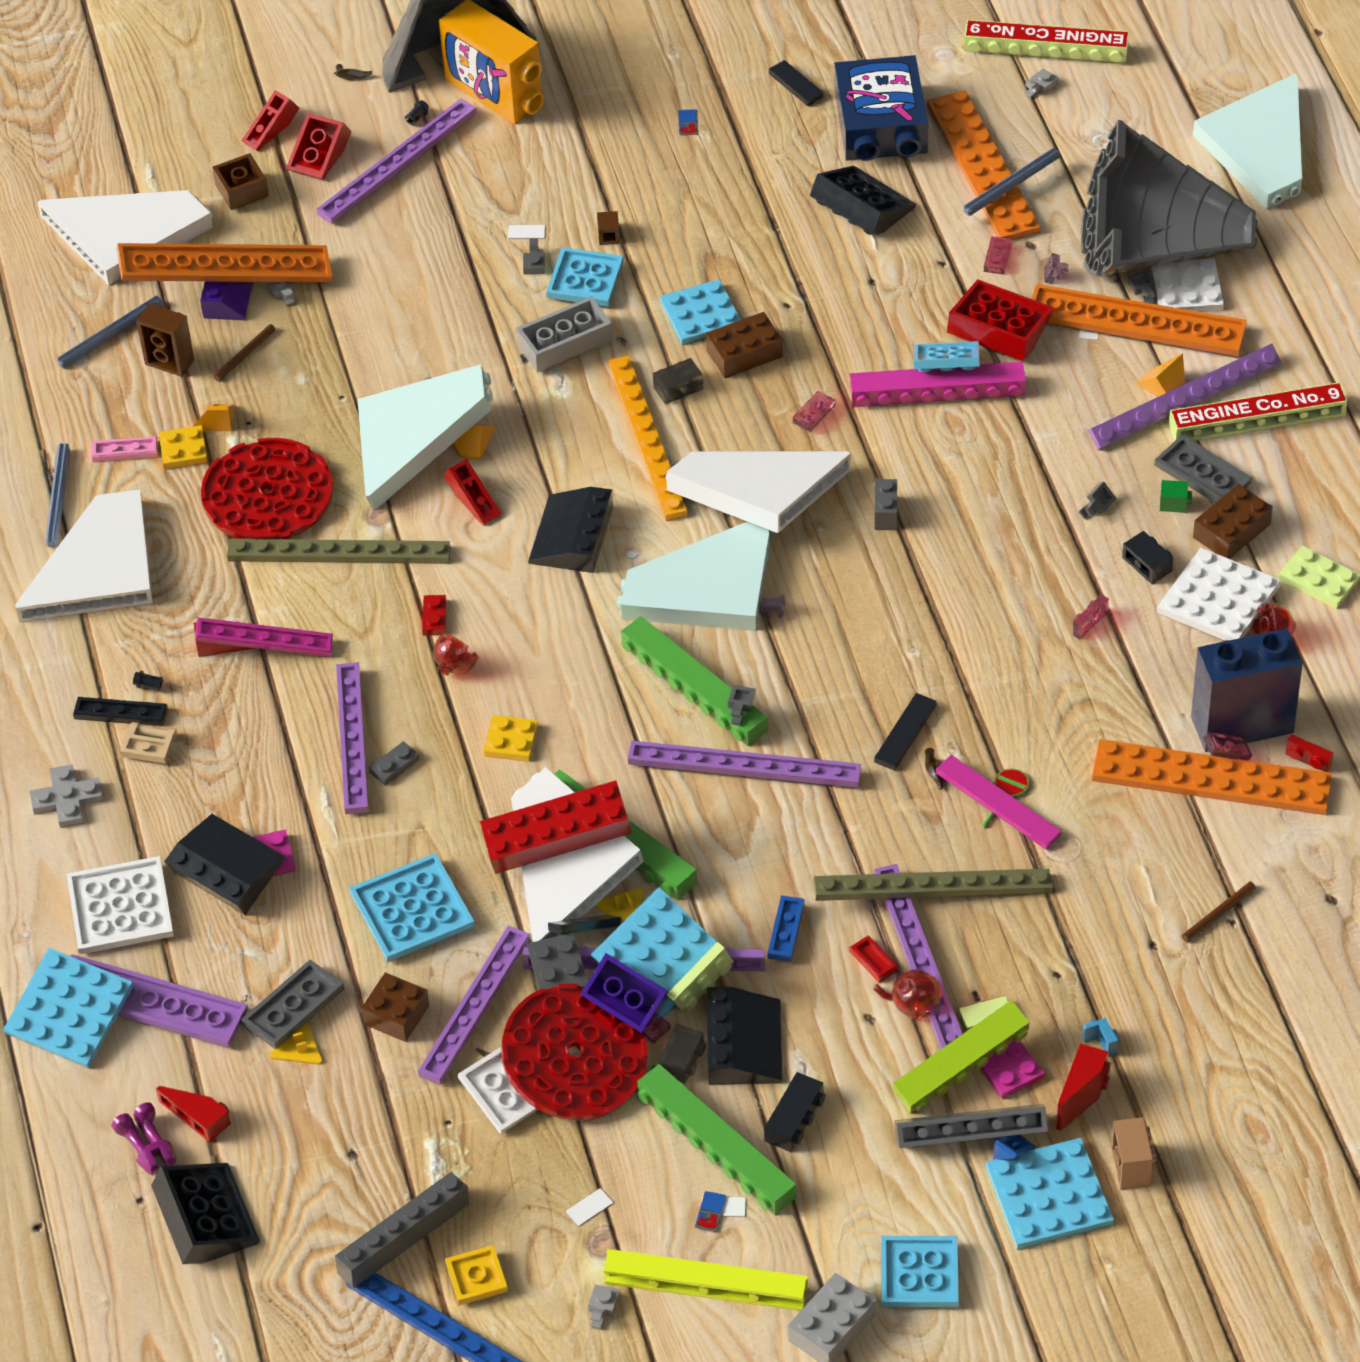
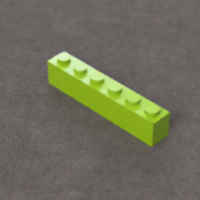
M1010 1000L893 1083V1092L910 1114L915 1110H923L929 1104L930 1099L935 1096L941 1097L949 1090V1086L954 1082L961 1083L969 1076L968 1073L974 1068L978 1070L985 1066L989 1061L988 1058L994 1054L998 1056L1008 1049V1044L1014 1040L1016 1042L1022 1040L1028 1034L1030 1022L1015 1003Z

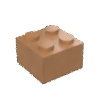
M1143 1117L1113 1121L1111 1149L1120 1190L1150 1187L1151 1176H1155L1154 1163H1156V1153L1154 1147L1150 1148L1151 1131L1149 1126L1145 1127Z

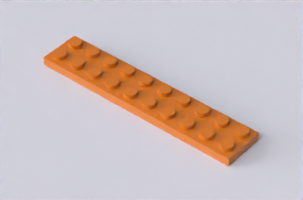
M966 90L927 100L929 111L976 197L1011 175ZM1018 185L982 208L1000 243L1040 233V226Z
M117 244L122 281L331 282L333 277L327 245Z
M1036 284L1032 296L1033 300L1054 307V312L1048 324L1232 356H1239L1247 325V320L1041 284Z
M1099 739L1092 781L1326 815L1332 773Z

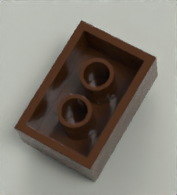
M149 303L136 320L145 365L183 377L195 360L187 316L180 312H174L162 306Z
M761 312L706 332V350L723 377L727 378L782 358L783 339L765 312Z
M1238 483L1194 520L1193 538L1214 553L1230 559L1271 524L1273 506Z

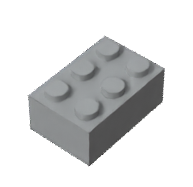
M835 1272L788 1325V1341L818 1362H835L876 1316V1300Z

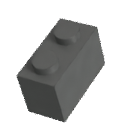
M875 479V530H897V479Z

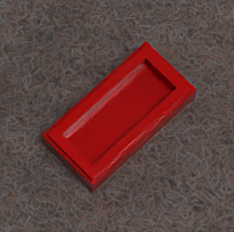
M869 935L849 947V952L878 983L898 971V965Z

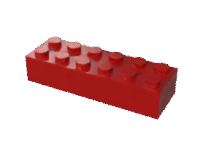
M617 780L480 821L495 874L632 833Z

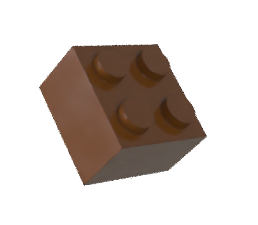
M251 153L212 167L215 185L230 210L269 197L266 177Z
M385 972L361 1008L363 1024L406 1042L429 1007L427 989Z

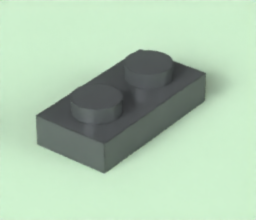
M403 741L369 767V771L382 784L387 785L420 760L419 754Z

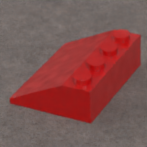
M977 279L950 310L947 333L970 342L978 341L981 346L1008 355L1014 359L1025 361L1035 348L1054 312V307Z

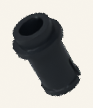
M423 100L417 101L414 104V108L405 116V119H408L406 122L414 126L423 115L428 113V104Z
M141 670L140 672H135L133 685H136L137 688L145 687L160 691L163 685V677L145 674Z

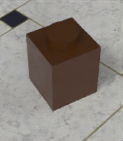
M618 211L597 212L599 245L620 244Z

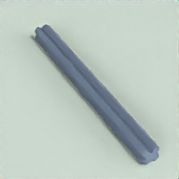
M1056 148L1048 150L963 206L964 213L968 216L973 215L1060 158L1059 150Z
M158 296L152 297L57 358L58 365L61 368H66L137 323L136 320L149 303L156 306L163 305L161 298Z
M60 443L57 447L45 538L48 547H56L58 545L70 448L67 443Z

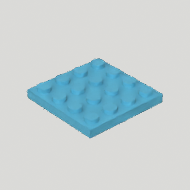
M436 853L349 888L355 904L387 963L475 927L472 916Z
M659 887L591 956L600 963L605 953L610 954L663 988L671 991L717 941ZM668 998L656 1017L659 1022L676 1007L670 998Z
M48 948L3 1031L9 1036L89 1069L134 984L130 980Z
M1081 1138L1030 1150L1028 1153L1016 1158L995 1159L986 1162L988 1175L1017 1250L1112 1226L1114 1223Z

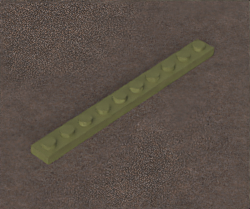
M229 539L227 559L228 561L449 564L451 545L450 541Z
M1049 868L814 876L813 878L816 901L1052 893L1053 889Z

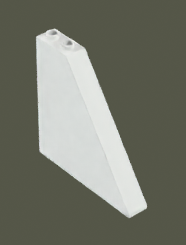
M188 190L38 201L41 217L108 285L121 279L117 254L118 243L184 244L213 228L212 212L208 207L205 208L198 197L193 196Z
M847 451L691 452L667 471V490L779 533L850 472L851 453Z
M140 489L107 493L94 497L15 604L19 622L153 603L144 510Z
M545 767L541 772H537L524 787L519 788L511 797L513 811L575 792ZM621 836L522 866L532 941L535 942L563 935L548 931V922L582 918L644 862L641 850L625 836Z

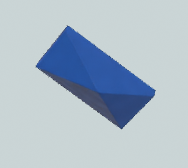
M1021 1135L1005 1136L996 1140L993 1160L1016 1158L1028 1153L1030 1150H1034L1036 1146Z

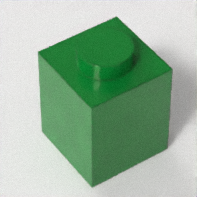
M1162 480L1159 511L1186 513L1187 504L1192 503V491H1188V482Z

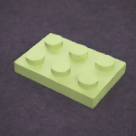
M1301 546L1281 570L1278 579L1337 609L1360 581V574Z
M717 942L667 994L676 1008L683 1014L696 1006L698 998L703 993H707V987H714L715 981L731 969V964L734 961L726 949Z

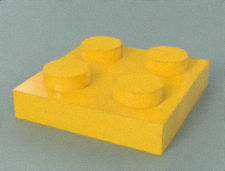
M202 425L159 432L164 469L207 463Z
M492 715L483 750L484 757L529 762L538 729V720Z
M494 1245L445 1258L446 1267L459 1306L508 1292Z

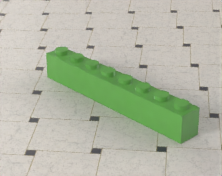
M642 616L621 631V644L627 652L634 654L643 665L649 666L658 677L665 679L674 690L680 691L689 702L695 703L700 707L705 715H710L721 728H726L731 732L736 740L742 741L749 746L768 731V717L755 706H752L751 712H743L740 726L731 724L733 716H731L732 708H728V700L732 688Z
M560 769L554 774L574 792L586 789ZM629 820L632 833L625 835V837L641 850L644 860L635 870L640 872L648 882L659 886L668 896L671 895L676 900H679L697 884L696 869Z
M660 1064L637 1081L638 1097L645 1104L651 1105L660 1118L668 1120L677 1133L685 1135L694 1148L702 1150L712 1164L719 1165L723 1169L724 1174L729 1179L737 1181L746 1194L754 1196L764 1210H769L776 1215L797 1197L795 1182Z

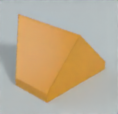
M1183 353L1151 369L1138 381V385L1157 397L1184 385Z
M235 404L208 405L205 413L193 426L202 425L203 431H232Z
M475 424L458 438L454 445L461 458L481 460L495 431V426Z

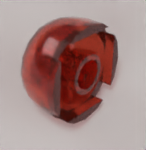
M1261 603L1256 612H1259L1258 619H1254L1253 622L1254 635L1288 628L1292 637L1296 623L1290 610L1279 603Z
M444 633L439 636L433 648L434 661L439 665L437 669L446 676L450 673L453 675L468 673L475 666L479 657L475 652L471 655L467 650L469 646L449 634L445 637Z
M920 969L903 972L896 979L892 988V999L896 1008L911 1019H922L929 1016L933 1006H938L942 994L939 981L933 975Z

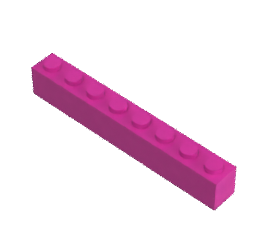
M1023 362L979 364L973 370H963L962 367H956L951 371H941L940 368H934L929 372H920L918 369L850 373L852 407L1025 395L1026 388Z

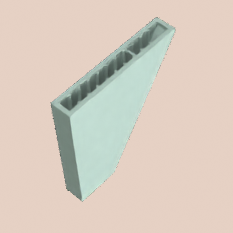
M1296 74L1194 121L1193 136L1266 210L1301 193L1302 165L1298 76Z
M482 365L358 399L365 494L373 510L379 508L491 411L490 401L493 400L492 391L489 388L491 378L488 372H484Z
M745 522L627 570L626 579L621 581V592L623 595L618 597L617 609L621 610L622 619L636 620L642 616L650 622L756 630L772 531L753 523Z

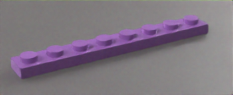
M359 662L336 664L345 815L367 813L369 810Z
M509 925L507 926L418 1070L419 1077L441 1085L530 940L529 933Z

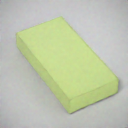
M1006 996L959 1008V1014L966 1031L1008 1003Z

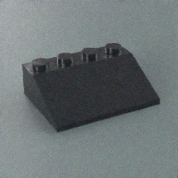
M854 165L818 173L810 196L816 199L818 204L832 209L834 214L843 216L848 219L850 224L859 226L869 235L885 232L916 207V203Z
M590 486L550 494L528 564L594 573L614 507L612 489Z
M210 814L175 845L164 862L175 874L243 915H246L286 857L218 816Z
M707 987L709 1085L782 1083L780 999L735 987Z
M228 1163L160 1167L151 1187L182 1264L206 1263L259 1244L260 1239Z

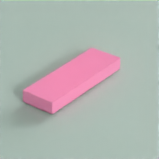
M157 436L92 441L93 462L158 457Z

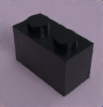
M1145 531L1140 532L1123 543L1122 558L1149 583L1154 584L1172 572V554L1160 546L1156 539L1149 536Z

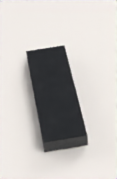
M783 60L769 68V75L806 106L823 97V91L787 61Z
M601 915L548 922V931L566 934L619 927L621 925V917Z

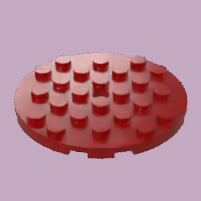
M260 438L255 443L247 445L241 443L228 450L229 453L221 459L217 458L210 465L201 485L204 511L215 527L236 539H288L299 535L322 518L333 497V479L324 458L320 454L317 455L311 451L309 446L294 440ZM266 488H272V490L266 492V494H264V491H262Z
M563 983L548 989L542 988L521 1001L513 1010L505 1025L501 1042V1058L510 1083L517 1093L530 1105L546 1114L561 1119L590 1120L603 1117L618 1110L633 1097L638 1090L637 1081L645 1075L648 1046L643 1033L580 995L584 987L578 986V983ZM570 1047H577L581 1051V1055L570 1056L568 1049Z

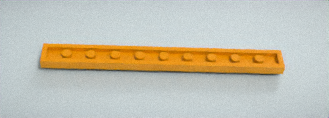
M628 355L608 360L609 369L665 520L669 521L686 517L687 509L682 496L667 490L666 474L671 467L630 357Z

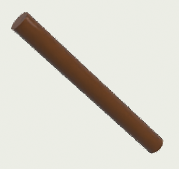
M269 324L213 375L214 379L220 381L276 330L274 325Z
M1249 881L1183 933V940L1189 942L1256 888L1254 883Z

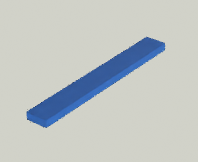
M376 1272L355 1288H352L346 1282L348 1288L469 1362H522Z

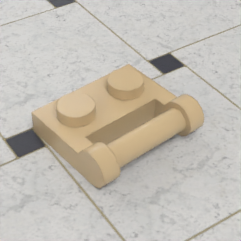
M131 722L120 750L121 757L166 764L173 742L177 738V729L169 728L166 730L141 726L140 723Z

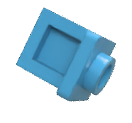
M1106 1018L1092 1020L1083 1026L1082 1038L1084 1042L1098 1038L1103 1049L1109 1051L1108 1057L1117 1054V1044L1120 1043L1117 1031L1111 1029Z

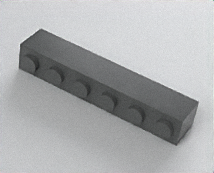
M1043 1104L894 1120L896 1144L899 1148L1048 1132L1046 1108Z
M453 1172L448 1173L336 1254L337 1274L352 1288L358 1286L468 1206V1186Z

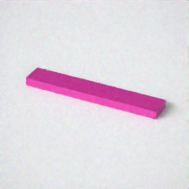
M197 617L195 641L331 657L332 633Z
M950 755L936 768V774L1045 850L1061 835V830L953 755Z

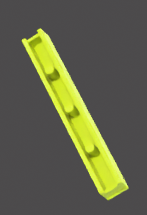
M607 1249L606 1252L607 1258L604 1273L606 1274L605 1284L799 1311L804 1308L806 1292L808 1293V1276Z

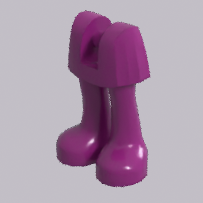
M146 1102L134 1110L133 1117L151 1144H145L136 1129L132 1117L128 1113L117 1116L112 1121L111 1127L116 1134L125 1137L138 1153L136 1158L138 1165L153 1176L159 1171L154 1156L159 1154L166 1166L176 1164V1157L171 1142L162 1139L154 1126L153 1121L156 1111L153 1104Z

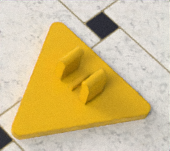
M638 887L602 899L595 905V908L606 915L621 917L622 924L642 904L644 888Z
M308 1023L303 1025L276 1050L273 1049L269 1054L270 1059L317 1065L322 1063Z

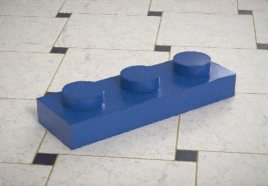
M781 895L768 948V959L792 961L805 899Z

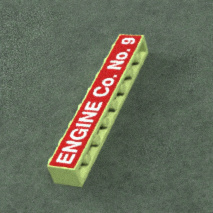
M967 20L964 51L1126 63L1129 31Z
M1340 382L1170 410L1169 427L1174 441L1181 435L1186 436L1192 441L1346 416L1347 399Z

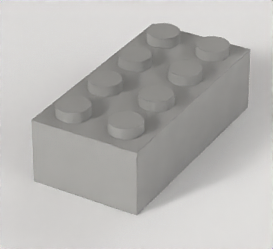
M592 296L516 328L517 345L537 373L613 341L612 323Z

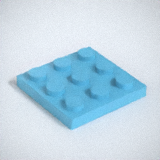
M562 247L546 292L547 298L579 302L592 296L599 306L609 307L624 262L623 256Z
M720 279L660 296V303L682 345L705 339L706 332L741 320Z
M978 341L914 344V369H918L920 372H929L934 368H940L941 371H951L956 367H962L963 370H973L979 366Z
M881 1236L882 1307L959 1308L957 1236Z

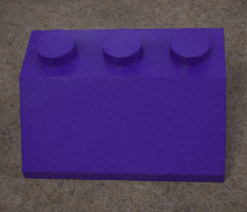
M204 282L200 299L203 318L245 320L254 282Z
M605 953L580 995L643 1033L662 1010L669 998L667 994L670 991L612 955Z

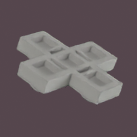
M73 764L50 768L53 787L30 791L34 814L57 810L60 828L83 824L80 805L103 801L99 778L76 782Z

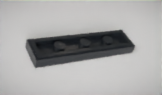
M915 693L875 755L874 763L895 771L934 711L937 701Z
M78 697L73 717L77 720L126 724L136 722L140 723V725L164 727L168 706L165 703Z

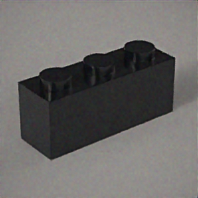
M796 1072L764 1127V1142L792 1152L796 1144L799 1145L801 1143L804 1129L812 1124L816 1108L821 1107L825 1101L826 1094L824 1093L823 1082Z

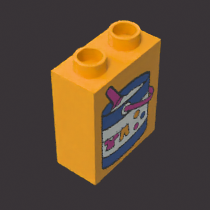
M465 0L439 19L446 81L513 124H516L526 115H533L540 110L544 102V95L542 94V66L539 60L538 42L471 0Z

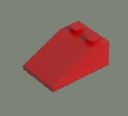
M307 113L286 170L323 180L344 152L352 131L344 122Z
M1080 1043L1058 1101L1056 1130L1062 1131L1100 1098L1102 1090H1107L1110 1082V1076L1108 1075L1112 1064L1108 1062L1109 1051Z

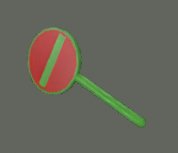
M1005 769L996 775L994 785L1010 796L1018 797L1027 791L1029 779L1024 772L1018 769ZM990 812L982 825L983 828L987 827L995 815L994 813Z

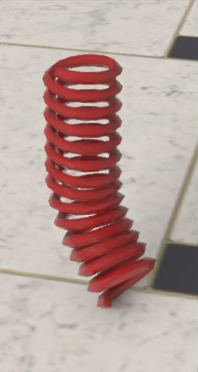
M875 984L877 987L873 988V990L880 997L894 1000L893 993H886L878 984Z

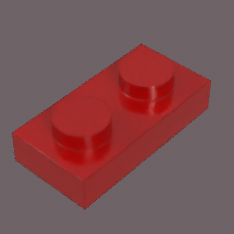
M424 595L423 636L445 635L446 595Z
M1293 734L1289 736L1285 755L1306 763L1315 769L1324 772L1330 770L1333 759L1332 751Z

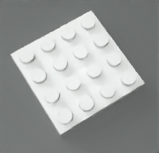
M1200 548L1157 606V613L1222 640L1243 638L1281 586V580Z
M160 856L67 874L79 955L174 936Z

